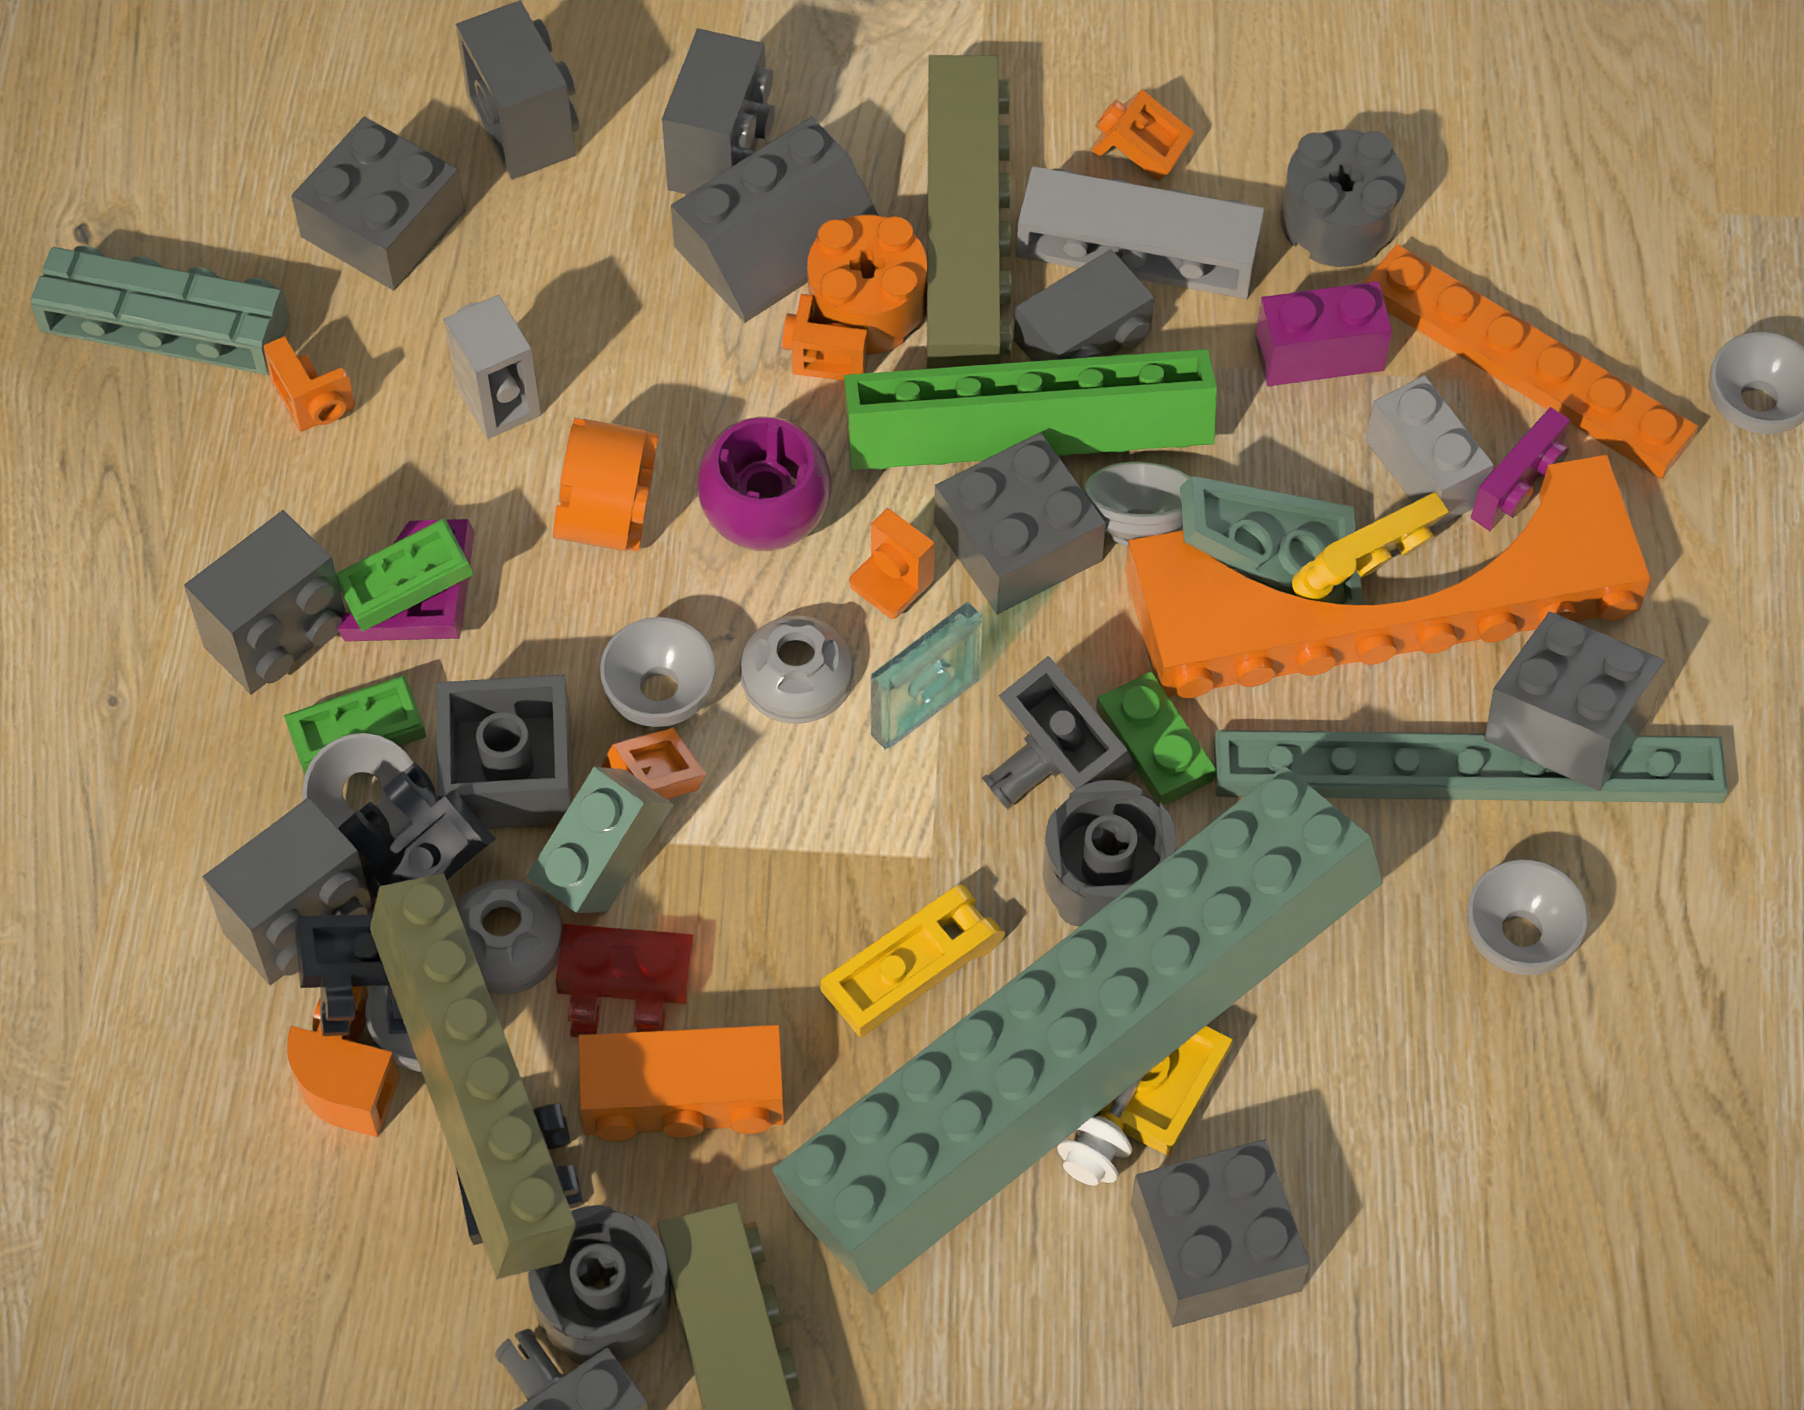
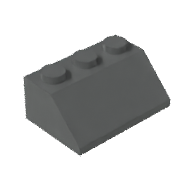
M813 117L805 120L671 204L674 247L744 323L808 283V255L812 244L818 237V230L822 224L833 219L842 220L859 215L879 216L848 153Z

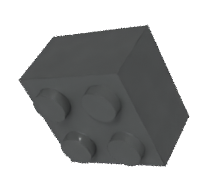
M519 0L456 23L467 97L511 180L574 157L573 132L579 130L580 126L575 109L568 96L575 94V86L565 62H554L550 54L552 52L551 40L542 20L536 19L532 21L522 1Z
M700 28L696 29L662 117L668 190L689 194L756 152L755 149L759 139H768L774 122L775 107L767 104L773 83V70L766 68L765 43Z
M365 116L291 195L300 235L303 239L393 291L465 212L457 168Z
M1041 432L935 485L934 524L997 615L1102 561L1106 522Z
M284 510L184 584L204 648L250 695L266 683L270 684L280 680L290 670L293 662L312 647L329 642L339 632L338 627L342 624L341 617L346 612L332 557Z
M1549 611L1493 688L1484 741L1601 791L1654 713L1665 660Z
M565 675L436 682L438 799H442L454 789L487 829L559 824L573 801L571 711Z
M309 797L202 876L223 934L270 986L284 975L291 976L299 972L295 936L298 916L367 915V912L373 908L357 849Z
M1265 1139L1135 1175L1131 1207L1172 1327L1302 1291L1310 1263Z

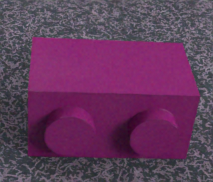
M1379 281L1261 297L1255 340L1267 387L1384 371L1392 328Z

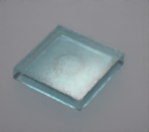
M968 601L871 674V736L885 750L893 747L980 680L983 616Z

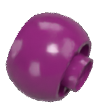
M758 416L743 419L730 425L712 441L704 452L699 465L697 492L703 513L710 525L725 539L739 547L753 551H774L798 543L815 529L826 512L831 495L832 478L826 455L818 442L803 428L788 420ZM791 477L796 479L795 485L792 484Z

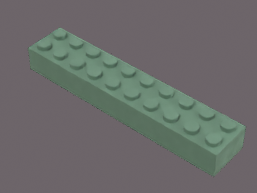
M1284 765L772 1168L793 1212L870 1294H873L1382 885L1383 882L1371 836Z

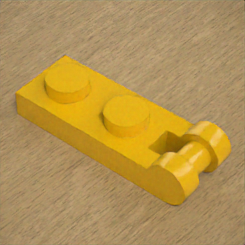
M1435 491L1329 544L1315 557V560L1307 563L1294 574L1292 587L1295 594L1308 600L1321 601L1332 591L1334 585L1344 582L1355 570L1363 578L1384 566L1393 558L1390 554L1391 551L1398 548L1402 556L1416 551L1435 537L1430 527L1449 513L1448 509Z
M960 884L945 892L820 980L821 992L855 1033L862 1038L966 963L991 952L1002 941L1005 932L992 917L984 918L975 908L976 898L965 885ZM956 924L963 933L952 940L943 930L944 926Z

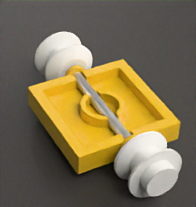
M1208 1026L1202 1028L1075 1130L1079 1136L1076 1141L1063 1140L1058 1144L1057 1150L1065 1160L1063 1168L1078 1181L1092 1186L1098 1185L1100 1181L1107 1183L1116 1181L1118 1171L1111 1163L1113 1157L1127 1158L1132 1153V1146L1126 1135L1171 1157L1228 1056L1233 1039Z

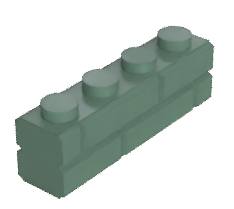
M77 246L73 250L51 247L43 266V275L39 276L31 296V307L40 332L269 375L263 345L285 336L289 325V313L283 290L277 289L266 280L248 278L244 282L219 278L214 272L201 267L189 268L187 272L162 267L158 262L142 256L133 257L130 261L106 257L99 250L89 246Z

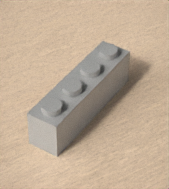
M1032 166L1018 220L1016 257L1080 268L1112 249L1139 280L1247 299L1259 246L1264 208L1247 205L1237 200L1223 201L1190 195L1176 189L1162 190L1131 184L1121 179L1107 180L1074 174L1065 169L1051 170Z

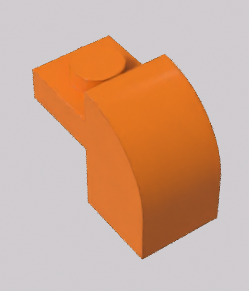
M366 986L352 987L355 1018L354 1020H349V1035L322 1036L320 997L313 1016V1031L291 1026L287 1040V1053L299 1092L306 1105L315 1115L331 1125L378 1138L400 1077L392 1052L358 1043L366 1024L365 1011L368 992Z

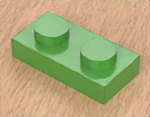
M1152 671L1097 697V712L1104 723L1128 750L1137 768V774L1158 806L1160 803L1164 806L1214 781L1216 768Z

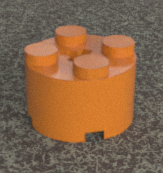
M859 215L842 220L833 219L822 224L818 230V237L810 248L807 260L808 295H813L814 323L823 325L841 323L850 328L867 330V354L883 353L904 343V337L916 326L918 330L924 321L927 307V257L922 243L913 233L912 225L901 217L892 216L886 218L876 215Z
M574 417L560 481L559 502L561 504L556 506L553 538L620 551L632 550L639 552L659 434L647 432L645 429Z

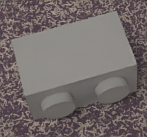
M496 295L481 303L467 304L455 314L444 318L456 388L486 439L488 440L541 416L532 349L500 295Z
M1424 375L1374 400L1366 442L1412 503L1435 491L1437 492L1449 513L1431 528L1435 529L1472 510L1478 488L1491 474L1494 464Z

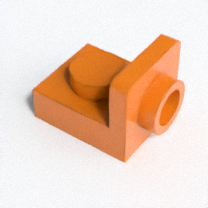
M1141 89L1126 103L1123 104L1116 99L1105 110L1095 125L1102 133L1091 150L1101 157L1114 145L1153 178L1160 181L1170 172L1195 132Z
M801 294L797 315L788 313L786 315L782 338V348L792 350L793 374L844 381V375L865 373L867 367V330L850 328L841 323L815 324L813 295Z
M285 336L263 345L270 380L300 432L316 425L332 423L345 412L355 407L350 377L343 367L318 377L309 357L306 354L297 357Z
M887 507L871 523V556L850 576V588L889 618H897L934 581L935 542Z
M674 728L612 744L601 766L625 769L666 799L698 791L706 776V773Z

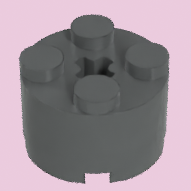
M1342 129L1323 133H1308L1301 138L1298 148L1293 153L1288 165L1281 208L1282 229L1286 238L1294 247L1297 242L1301 247L1310 252V259L1320 264L1334 267H1351L1370 261L1376 257L1377 251L1385 246L1387 242L1389 245L1396 233L1406 183L1403 165L1399 157L1392 150L1391 140L1380 132L1370 131L1364 133Z
M1101 780L1081 785L1070 793L1069 799L1061 804L1057 810L1055 808L1046 827L1043 880L1049 898L1057 907L1060 917L1066 923L1072 926H1081L1176 851V830L1169 812L1161 803L1158 806L1151 799L1143 795V789L1132 783L1118 780Z
M601 1205L577 1208L571 1211L576 1227L563 1262L528 1271V1281L537 1319L547 1339L576 1364L582 1365L607 1347L617 1361L620 1362L646 1349L668 1325L671 1307V1286L665 1250L653 1228L634 1214L631 1217L621 1212L612 1211V1207ZM602 1279L607 1288L597 1290L590 1284Z

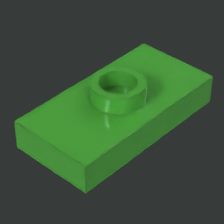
M445 518L336 573L339 588L362 632L474 575Z
M405 675L284 715L304 776L312 759L323 747L333 740L349 734L367 733L379 735L398 746L426 738L425 728Z

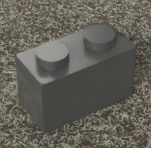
M1110 249L1015 306L1014 341L1031 361L1111 356L1122 348L1129 350L1136 347L1147 337L1152 327L1155 297Z

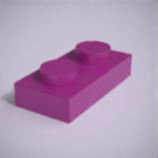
M1552 407L1541 416L1479 486L1471 514L1472 520L1491 532L1506 514L1512 518L1519 514L1533 493L1534 488L1531 485L1541 474L1545 476L1547 466L1564 461L1569 451V447L1563 443L1570 419Z

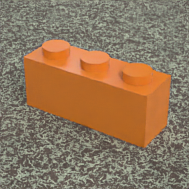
M779 1025L579 1035L580 1113L585 1135H596L598 1138L607 1141H622L634 1137L637 1132L663 1131L666 1135L672 1137H692L702 1133L703 1129L731 1128V1130L737 1133L755 1134L768 1130L771 1125H784Z

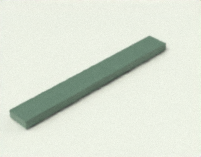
M1216 730L1214 737L1216 796L1245 797L1284 765L1324 798L1724 803L1728 793L1722 737L1637 736L1601 791L1484 741L1485 734Z

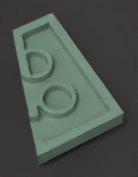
M1191 476L1180 486L1185 543L1281 592L1297 596L1292 587L1294 574L1307 563L1315 560V557L1329 544L1356 531L1354 506ZM1355 570L1344 582L1334 585L1332 591L1321 602L1340 605H1363L1361 577Z

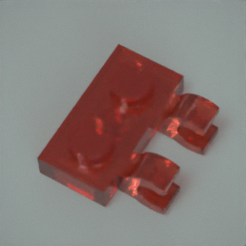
M564 924L555 984L557 994L571 995L568 1010V1021L572 1022L570 1036L579 1037V1035L598 1034L602 997L637 1000L634 1015V1027H637L636 1032L664 1031L667 1002L687 1004L694 953L693 934Z

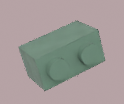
M593 767L533 864L527 877L576 913L608 912L674 804L625 769Z

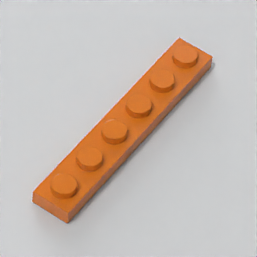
M1398 244L1393 247L1364 281V283L1379 281L1387 312L1547 410L1552 407L1570 419V424L1660 479H1663L1695 437L1698 425Z

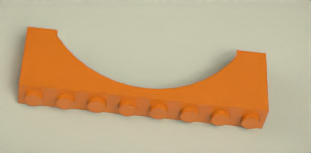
M1607 454L1548 465L1538 497L1541 504L1525 529L1504 552L1486 567L1460 583L1434 594L1404 602L1378 605H1340L1308 600L1280 592L1243 576L1214 557L1185 543L1183 530L1129 540L1125 567L1126 577L1153 674L1168 697L1179 695L1183 698L1199 697L1208 693L1211 689L1240 684L1244 687L1259 686L1270 681L1273 677L1301 673L1306 676L1319 675L1329 671L1334 666L1362 662L1367 665L1379 664L1391 659L1394 655L1420 650L1428 654L1439 653L1451 648L1454 644L1480 639L1489 643L1499 642L1511 637L1515 633L1537 629L1549 611L1574 622L1600 617L1608 621L1622 619L1634 611L1640 610L1651 578Z

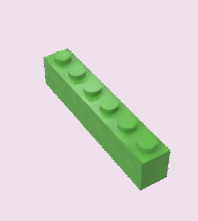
M1208 349L844 375L846 432L851 470H881L889 467L945 465L949 463L984 461L1040 432L1059 457L1070 454L1126 452L1129 450L1167 447L1185 448L1195 445L1214 444L1217 386Z

